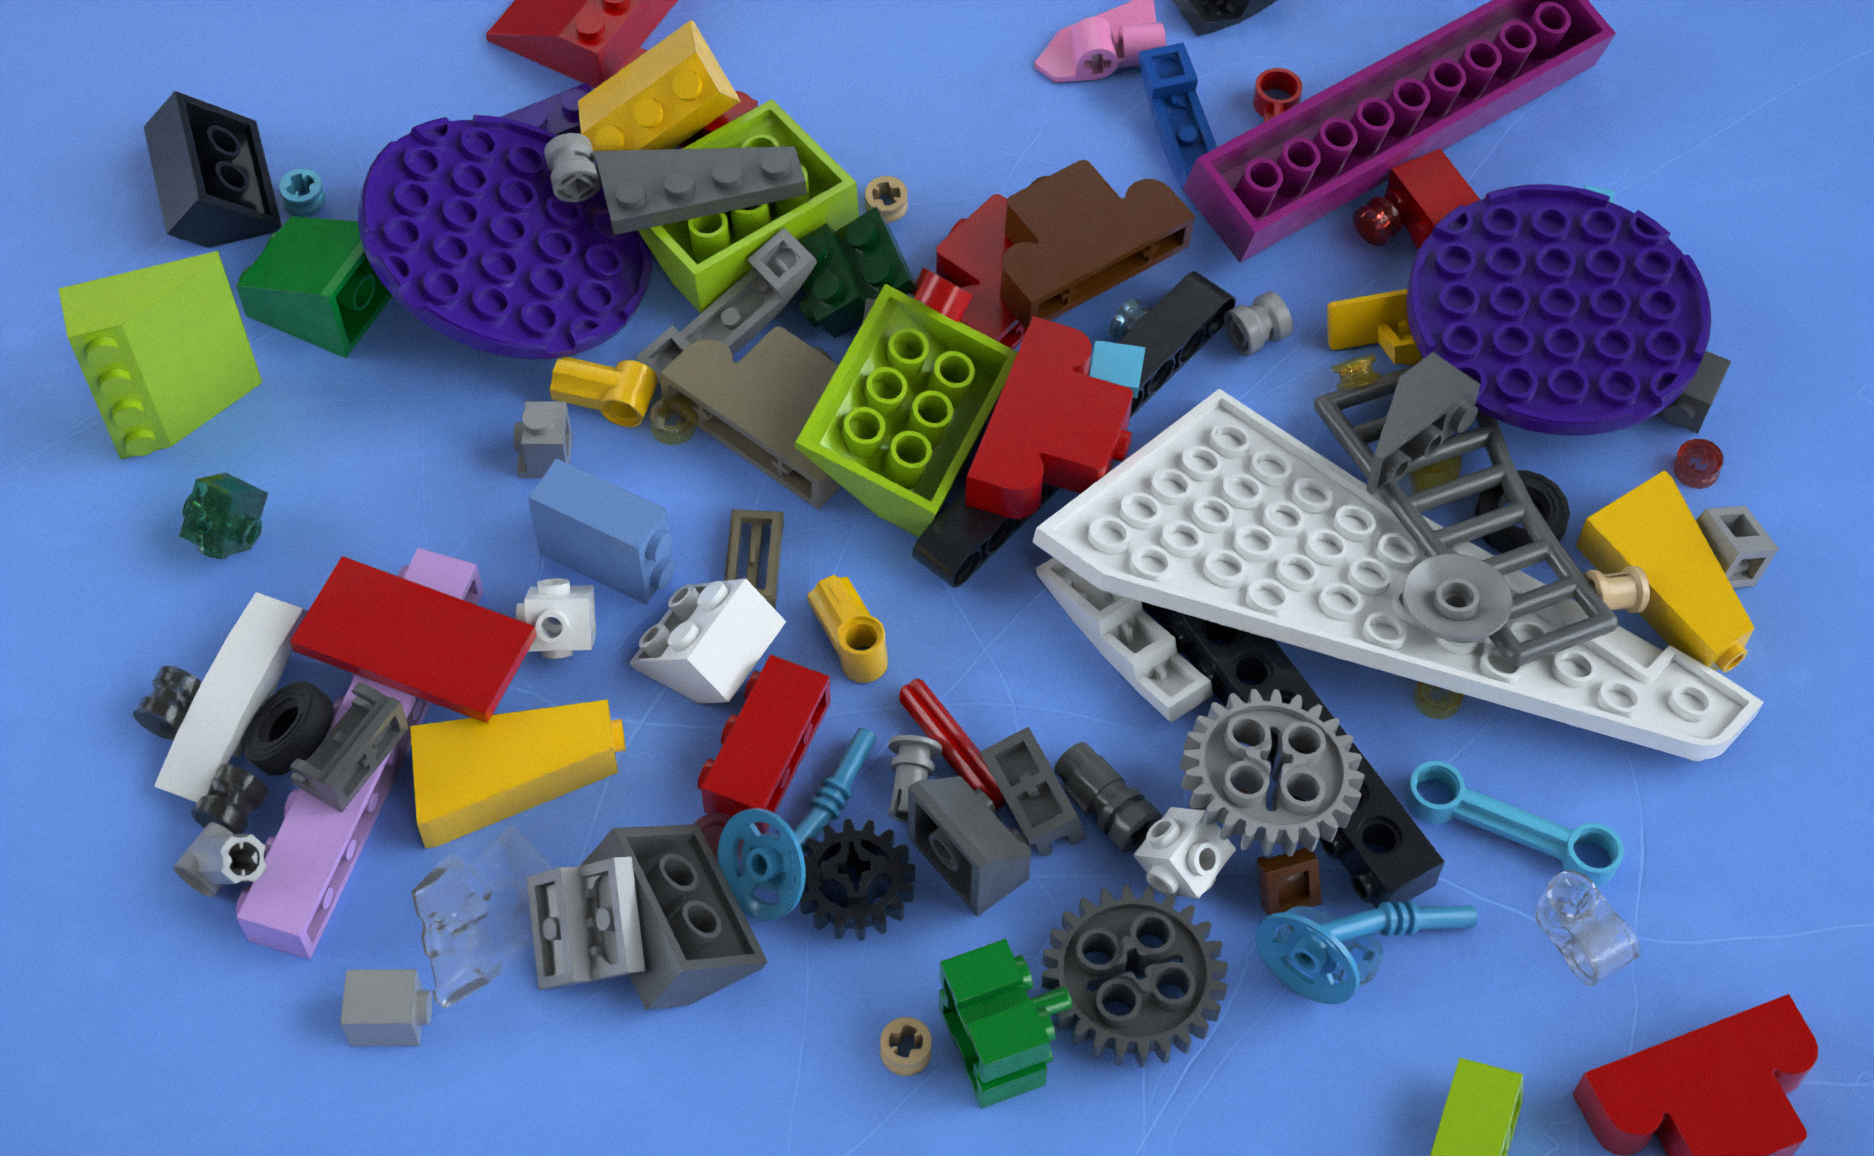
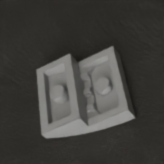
M613 857L580 867H561L526 877L539 990L589 983L645 971L632 857Z

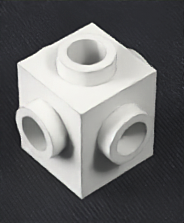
M544 579L537 582L538 587L529 588L524 603H517L516 620L533 625L536 630L537 636L528 652L541 651L542 657L556 659L572 656L573 650H592L596 639L594 585L570 586L568 579Z
M1170 807L1162 819L1150 827L1147 832V838L1133 856L1147 873V882L1160 894L1168 896L1172 893L1176 896L1200 898L1204 892L1213 886L1217 874L1235 852L1236 848L1228 838L1224 841L1220 839L1222 830L1217 823L1207 826L1202 824L1206 810Z

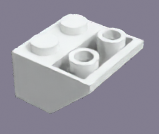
M746 578L687 584L672 595L668 602L669 610L661 621L643 634L639 641L641 648L629 664L636 671L699 704L729 702L786 621Z

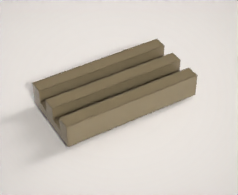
M732 509L724 581L737 579L743 523H752L746 579L776 609L784 512ZM763 524H772L765 589H757Z

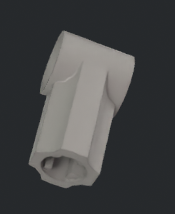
M210 822L175 863L173 868L177 875L192 888L208 897H214L224 884L256 882L267 868L264 861L266 846L252 834H233L225 827Z

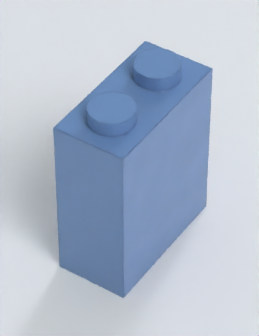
M556 458L528 496L540 554L647 605L657 589L663 590L669 584L675 570V562L673 561L671 550L672 536L669 533L666 509Z

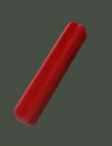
M914 679L909 684L904 685L899 691L900 703L927 737L942 745L943 757L958 776H961L973 790L981 789L990 798L996 810L1004 806L1007 802L984 762L980 750L927 684L921 679Z

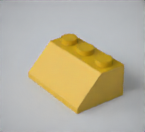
M690 20L578 100L581 134L587 136L591 141L593 151L674 149L741 101L696 24Z

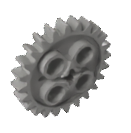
M1251 689L1247 703H1244L1235 693L1230 694L1226 708L1213 702L1208 717L1201 715L1197 717L1193 732H1188L1183 749L1184 753L1180 769L1184 770L1185 774L1181 786L1182 789L1193 790L1189 802L1190 808L1207 807L1202 821L1204 826L1220 821L1223 824L1220 839L1224 841L1236 832L1242 835L1241 849L1244 851L1251 846L1254 840L1260 841L1265 856L1270 855L1274 843L1281 844L1289 857L1293 856L1298 841L1310 852L1315 851L1320 837L1328 842L1333 841L1338 827L1346 828L1353 811L1356 810L1361 797L1359 790L1364 780V774L1357 771L1362 759L1361 754L1349 752L1354 739L1353 736L1335 735L1340 723L1338 718L1330 719L1323 723L1319 719L1322 711L1321 705L1318 704L1307 712L1301 709V695L1297 694L1290 704L1282 703L1281 694L1276 689H1274L1270 701H1263L1258 691ZM1270 732L1275 733L1278 737L1273 767V780L1277 782L1272 795L1273 812L1266 808V793L1271 774V765L1267 761L1272 745ZM1239 742L1246 743V744L1250 745L1251 747L1242 745V744H1240ZM1295 749H1296V750L1303 751V752L1306 753V754L1299 753V752L1295 751ZM1236 789L1246 790L1250 794L1241 793ZM1292 796L1300 797L1305 801L1296 800Z

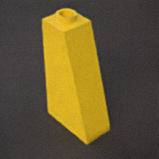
M1665 470L1586 518L1576 547L1602 574L1619 573L1624 567L1628 566L1642 568L1649 581L1650 598L1647 608L1643 612H1639V614L1668 645L1715 671L1720 669L1723 673L1732 670L1746 657L1748 651L1745 649V646L1755 627L1674 480Z
M608 699L496 714L491 716L488 724L474 718L410 726L416 820L424 847L440 846L618 773L616 752L626 751L622 719H611Z

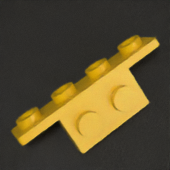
M1407 289L1330 302L1327 305V335L1330 348L1332 350H1340L1379 343L1394 364L1416 365L1423 357L1413 339L1408 323L1406 310Z

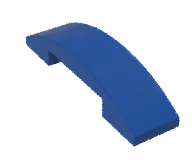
M1184 42L1139 51L1138 59L1144 87L1161 144L1179 186L1193 208L1198 211V208L1184 192L1183 187L1196 159L1217 148V145L1196 93L1197 75Z

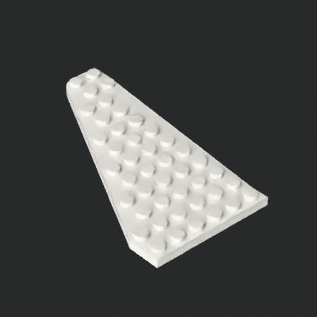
M1221 389L1215 391L1037 526L1033 538L1035 545L1102 591L1597 732L1692 761H1703L1723 754L1756 717L1764 703L1725 676L1669 645L1663 651L1620 626H1617L1611 633L1518 667L1510 665L1489 637L1475 641H1452L1425 631L1408 614L1403 602V587L1411 569L1427 559V556L1378 492L1371 495L1366 491L1368 484L1355 478ZM1423 516L1433 531L1444 528ZM1469 541L1448 548L1451 554L1468 555L1480 560L1494 556ZM1521 570L1503 575L1510 586L1512 597L1545 585ZM1568 599L1513 619L1505 624L1521 643L1589 617L1576 601Z

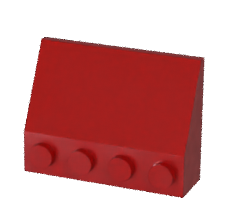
M515 0L486 33V39L491 43L581 83L587 82L590 87L597 88L615 75L633 52L643 44L678 0Z

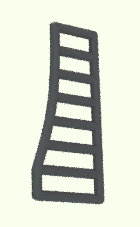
M1413 366L1321 395L1314 401V409L1368 480L1374 453L1367 444L1380 439L1387 416L1353 427L1341 410L1395 393L1400 375ZM1478 410L1476 415L1478 428L1447 438L1435 454L1429 458L1423 456L1411 465L1406 473L1486 447L1493 466L1407 496L1397 483L1389 482L1377 491L1427 558L1440 554H1451L1448 548L1519 523L1523 525L1533 543L1482 561L1493 566L1502 575H1506L1546 560L1560 580L1512 597V609L1507 622L1571 598L1576 600L1589 618L1521 643L1508 626L1504 624L1500 630L1488 637L1510 665L1515 667L1522 666L1606 635L1617 628L1618 619L1575 565L1534 505L1513 464L1497 419ZM1499 485L1502 486L1510 502L1508 506L1433 531L1420 514L1421 512Z

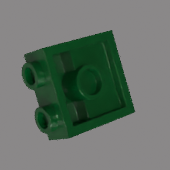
M877 206L837 231H834L825 223L798 240L817 261L813 270L799 288V290L803 288L807 297L799 302L800 308L813 327L821 325L834 339L863 322L866 298L877 299L885 284L906 295L917 289L887 219Z

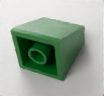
M290 216L282 228L270 236L264 251L253 265L244 269L236 285L247 317L344 358L348 357L392 298V294L382 284L365 254L360 238L358 221Z

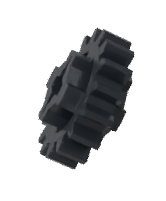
M845 819L843 832L836 834L833 828L826 825L823 827V842L820 843L812 838H808L805 841L806 854L808 856H804L806 878L803 894L799 901L800 911L802 914L815 911L814 927L820 930L830 922L834 924L835 938L841 939L846 929L852 928L855 929L858 940H864L866 927L873 925L880 934H884L887 932V916L899 921L904 918V905L902 902H912L914 898V886L910 883L915 881V864L906 863L909 860V848L906 844L893 848L894 831L888 829L880 836L874 834V821L868 820L863 830L859 831L854 829L851 819ZM851 866L855 867L856 876H859L858 893L854 891L853 882H850ZM878 897H882L880 900H878L877 902H875V903L873 904V902H874Z

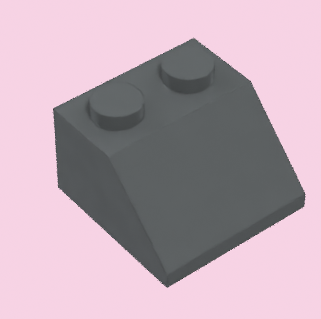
M961 776L916 781L908 787V838L976 917L1029 880L1031 848L1028 842L1017 829L1012 827L1008 830L996 816V809L992 801L981 789L973 790Z

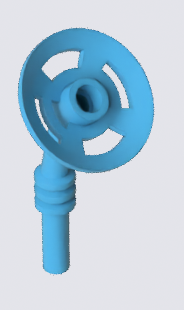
M858 728L831 777L826 776L821 781L822 787H818L815 792L816 797L811 798L809 805L812 809L793 831L781 817L769 810L760 808L741 811L727 822L719 840L718 864L741 910L747 915L759 920H775L789 914L797 906L803 894L806 878L803 856L806 850L805 841L808 838L815 839L830 820H837L839 818V810L844 809L846 805L845 800H848L852 795L849 787L877 740L874 733L865 728ZM764 822L772 825L780 831L779 837L774 834L761 835L754 823ZM740 839L745 841L741 855L742 867L745 873L741 875L738 865V845ZM758 886L767 890L778 889L779 903L764 902L756 897L753 892Z
M1400 901L1393 903L1382 902L1376 909L1320 924L1297 914L1274 913L1265 917L1259 924L1255 934V942L1265 965L1291 990L1319 1003L1340 1004L1349 1000L1359 986L1357 965L1349 951L1341 943L1342 941L1378 931L1384 936H1391L1393 934L1401 936L1404 934L1415 935L1419 929L1474 928L1477 924V911L1472 905L1417 907L1415 902L1412 901L1404 903ZM1287 923L1293 927L1287 938L1275 937V929L1278 925ZM1287 955V957L1292 961L1293 964H1295L1299 969H1301L1305 973L1313 976L1314 979L1306 976L1298 969H1296L1284 956ZM1340 964L1347 970V977L1345 981L1335 984L1331 973Z

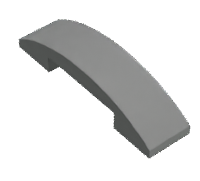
M785 228L781 229L747 259L752 269L682 331L679 332L673 325L670 326L635 357L638 362L647 365L657 374L660 386V373L689 345L702 339H715L724 343L731 350L732 355H734L763 330L799 290L817 261Z

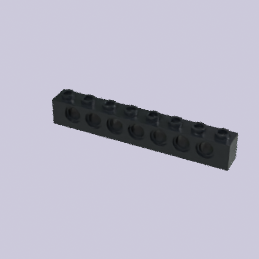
M1141 601L1145 611L1149 614L1155 613L1165 626V629L1175 637L1177 652H1184L1194 667L1211 680L1212 691L1225 706L1224 708H1226L1229 696L1232 693H1235L1244 703H1247L1251 689H1256L1263 701H1270L1274 689H1276L1281 694L1282 703L1290 704L1292 699L1298 694L1302 696L1301 709L1308 712L1312 707L1319 704L1322 706L1319 719L1323 723L1330 719H1335L1274 639L1223 626ZM1220 639L1227 642L1228 644L1218 645L1211 642L1210 640ZM1240 679H1252L1259 684L1247 685L1240 681ZM1339 725L1335 735H1347ZM1270 732L1272 745L1267 761L1271 765L1270 775H1273L1278 737L1275 733ZM1352 742L1349 752L1358 753L1362 756L1357 769L1358 772L1364 774V780L1359 790L1361 797L1347 827H1338L1334 840L1331 842L1320 837V844L1330 858L1340 860L1350 874L1353 889L1365 903L1371 902L1376 909L1382 902L1393 903L1400 901L1404 903L1436 886L1445 861ZM1295 749V751H1297V752H1299V753L1306 754V753H1304L1303 751H1300V750H1296V749ZM1292 796L1296 800L1305 801L1300 797ZM1374 843L1380 845L1387 853L1378 854L1371 852L1364 844Z

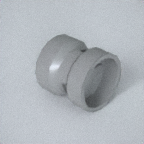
M567 133L551 139L546 144L544 154L547 167L552 172L550 179L553 192L558 199L565 202H579L594 196L599 191L601 180L598 168L593 163L595 157L592 143L587 136L579 133Z
M1272 291L1256 297L1253 300L1252 306L1239 305L1228 310L1224 315L1227 335L1236 350L1244 356H1249L1261 350L1264 343L1268 340L1278 342L1290 336L1293 330L1292 318L1286 304L1279 295Z

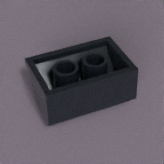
M174 91L144 126L166 234L180 240L211 248L277 232L282 225L256 120Z

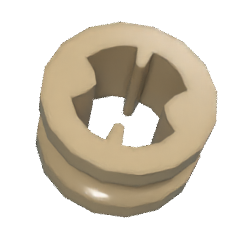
M881 176L873 179L865 190L866 211L868 212L877 206L885 215L887 222H894L902 218L908 209V192L905 184L892 176ZM889 195V198L893 200V204L884 205L880 196Z
M900 1017L892 1020L884 1027L880 1036L881 1059L888 1070L900 1076H912L920 1073L928 1065L931 1059L932 1038L926 1025L912 1017ZM903 1036H910L914 1038V1047L921 1045L922 1048L911 1049L909 1057L898 1056V1047L890 1048L891 1044H901Z

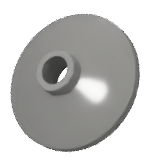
M1440 554L1429 557L1411 569L1403 587L1404 606L1413 621L1425 631L1447 640L1475 641L1486 638L1504 626L1512 609V592L1503 575L1490 564L1468 555Z

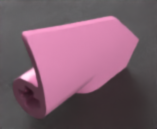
M1132 0L1060 29L1034 62V68L1056 83L1102 79L1111 75L1116 68L1140 66L1138 59L1139 51L1166 46L1164 25L1162 22L1156 23L1154 0Z

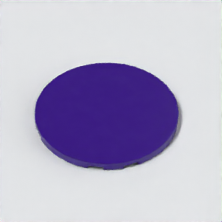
M474 115L472 120L449 121L447 117L412 127L409 134L397 141H391L377 155L369 168L358 204V226L365 254L378 278L392 296L411 314L442 335L480 351L512 358L551 359L571 356L590 350L615 336L631 320L646 293L651 277L652 252L638 230L614 235L602 185L594 196L584 201L565 202L554 195L550 179L552 172L547 167L544 149L546 144L558 135L531 124L502 117Z
M1552 184L1521 185L1486 193L1484 199L1473 202L1466 207L1460 205L1448 213L1434 226L1433 232L1423 243L1422 247L1418 249L1411 268L1406 292L1408 323L1413 339L1423 359L1434 352L1481 384L1475 407L1486 415L1512 426L1545 434L1584 436L1609 433L1643 422L1673 403L1690 384L1702 362L1710 338L1711 306L1703 278L1690 255H1684L1669 239L1670 232L1640 210L1633 213L1622 206L1609 202L1610 196L1577 187Z

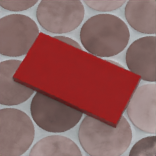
M342 556L291 638L290 644L293 651L488 724L537 635L533 625Z

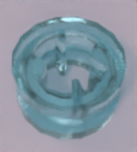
M1131 297L1116 312L1110 325V335L1115 338L1124 337L1152 308L1145 307L1142 309L1140 300Z

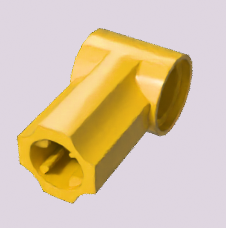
M565 356L562 359L558 358L552 371V381L549 390L552 400L566 401L569 404L600 410L602 415L612 423L632 428L642 423L658 384V376L647 365L633 360L620 361L616 364V367Z
M834 574L818 581L816 587L807 594L808 604L839 655L843 673L848 679L858 683H868L877 680L884 674L888 665L886 636L883 624L877 618L870 615L848 576L837 577ZM861 647H870L866 650H856Z

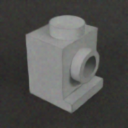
M525 401V408L522 414L523 422H515L514 448L515 452H519L517 474L518 478H542L556 458L568 464L571 463L573 436L566 401Z
M1746 506L1705 509L1696 519V522L1733 588L1756 586L1779 548Z

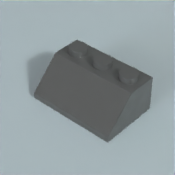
M698 824L613 828L581 864L583 866L613 857H632L645 971L631 974L630 977L646 1010L691 1005L753 974L768 963Z

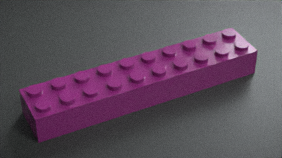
M1492 0L1198 157L1183 190L1239 263L1388 181L1391 168L1435 150H1444L1595 66L1616 33L1588 0Z

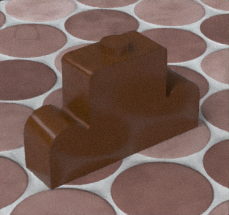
M1079 160L1050 176L1037 178L1029 187L1008 197L1004 232L1014 245L1006 251L1003 257L1000 296L1004 304L1026 330L1033 316L1050 321L1188 248L1195 216L1172 189L1161 181L1155 179L1136 181L1129 186L1125 198H1120L1089 161Z

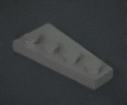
M795 146L594 151L614 235L807 195L806 181Z

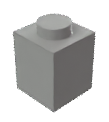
M346 970L340 1024L350 1046H420L421 1026L430 1025L432 994L430 990L423 989L417 970Z

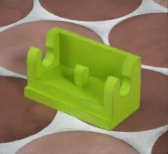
M1459 1057L1430 1156H1508L1524 1100L1523 1074Z

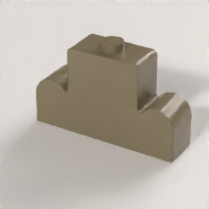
M774 327L739 362H733L732 352L724 343L715 339H702L689 345L660 373L662 403L817 510L841 487L840 484L794 447L798 436L839 366L822 349L811 347L782 327Z

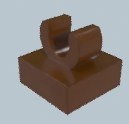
M1307 848L1294 851L1293 856L1289 857L1285 853L1267 859L1264 856L1257 859L1261 906L1267 916L1274 913H1293L1322 904L1318 858L1313 851L1310 852Z

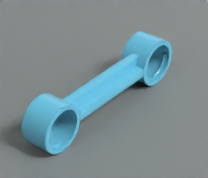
M1428 761L1422 763L1413 771L1410 778L1405 801L1411 814L1418 820L1428 824H1442L1454 817L1561 860L1562 867L1567 876L1581 886L1592 888L1607 884L1614 877L1623 859V843L1617 833L1611 828L1598 823H1586L1572 830L1466 788L1461 773L1454 766L1446 762ZM1424 781L1440 782L1450 789L1454 800L1442 805L1430 803L1418 793L1417 785ZM1580 843L1596 844L1606 851L1611 863L1604 868L1590 867L1579 860L1574 851V846Z

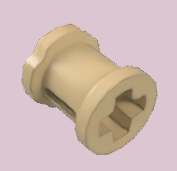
M1628 566L1624 567L1619 573L1602 574L1598 570H1589L1583 574L1611 610L1625 609L1629 613H1639L1647 608L1650 598V587L1647 576L1642 568Z

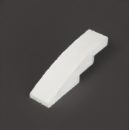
M1054 557L1036 568L1039 579L1085 636L1130 685L1170 723L1213 696L1211 680L1177 652L1175 637L1143 611L1141 601L1098 589Z
M258 592L254 594L203 679L175 736L154 787L211 807L231 756L240 758L243 751L245 734L253 717L276 691L292 650L290 640L304 619L307 610Z

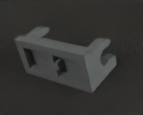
M358 683L351 691L356 695L351 701L352 706L307 762L302 759H296L289 767L294 771L290 776L293 785L340 812L344 811L409 729L401 701L392 696L390 698L363 683Z
M1029 726L980 752L1029 845L1035 844L1040 855H1050L1052 853L1050 844L1058 838L1065 836L1067 841L1073 845L1086 838L1076 811Z

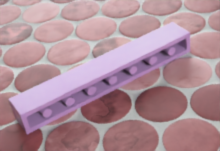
M417 548L410 565H404L398 573V576L475 605H478L484 592L477 564ZM353 673L352 683L345 697H339L333 705L332 723L325 738L352 706L351 701L356 695L351 691L358 683L366 684L390 698L392 696L401 701L409 729L343 812L336 810L300 788L294 789L290 793L284 807V821L276 837H270L265 843L264 861L267 868L256 882L245 886L236 905V918L248 941L309 960L411 747L410 726L421 725L431 705V702Z

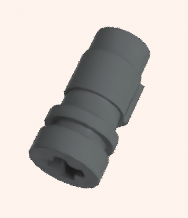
M1086 742L1073 745L1057 761L1055 773L1066 783L1063 787L1065 793L1086 816L1093 813L1097 817V826L1105 834H1108V838L1123 853L1131 852L1140 847L1147 838V832L1150 827L1162 819V814L1148 800H1145V796L1137 788H1129L1125 784V780L1101 755H1097Z

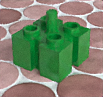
M1006 938L940 961V983L943 989L939 990V1009L955 1048L958 1047L964 1061L965 1072L980 1108L983 1109L1045 1086L1047 1077L1046 1064L1053 1062L1050 1043L1056 1039L1055 1029L1050 1016L1072 1008V1000L1067 988L1060 987L1029 998L1026 990L1033 988L1029 967L1022 955L1013 956Z

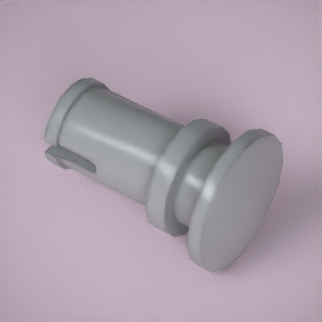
M898 735L889 740V749L898 756L893 757L891 762V770L895 772V779L888 816L894 820L908 823V787L916 781L927 780L928 777L934 774L935 764L931 759L942 755V745L931 738L923 736Z

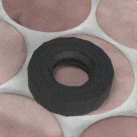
M1517 470L1534 505L1560 542L1564 537L1570 517L1566 496L1557 484L1544 475L1528 470ZM1501 485L1480 492L1474 512L1475 517L1502 508L1509 502ZM1511 526L1482 536L1488 545L1501 554L1533 543L1525 528Z
M306 681L293 682L283 687L270 697L253 717L243 742L245 756L258 768L270 775H283L291 771L289 767L296 759L307 760L324 740L331 726L334 714L332 701L321 690Z

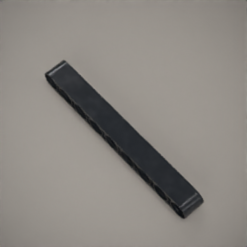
M1196 271L1186 275L1117 342L1145 347L1138 398H1132L1130 418L1223 327L1225 313L1235 308L1236 298ZM1043 483L1041 504L1038 507V509L1042 505H1044L1060 489V487ZM965 490L924 530L916 541L912 556L950 586L957 588L965 583L1033 514L1025 518L1013 519L966 506Z

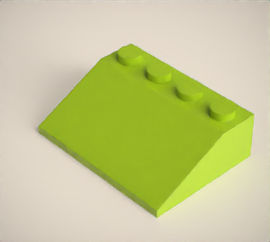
M773 99L682 149L795 146L806 181L807 195L638 230L673 285L700 314L752 269L747 259L781 229L785 228L798 241L825 223L834 231H837L859 217L856 181Z
M218 251L58 288L68 340L120 459L132 456H145L153 451L172 447L262 383L261 375Z
M885 284L798 436L794 447L877 516L920 537L924 530L936 519L998 402L1018 352L961 322L958 323L920 301Z

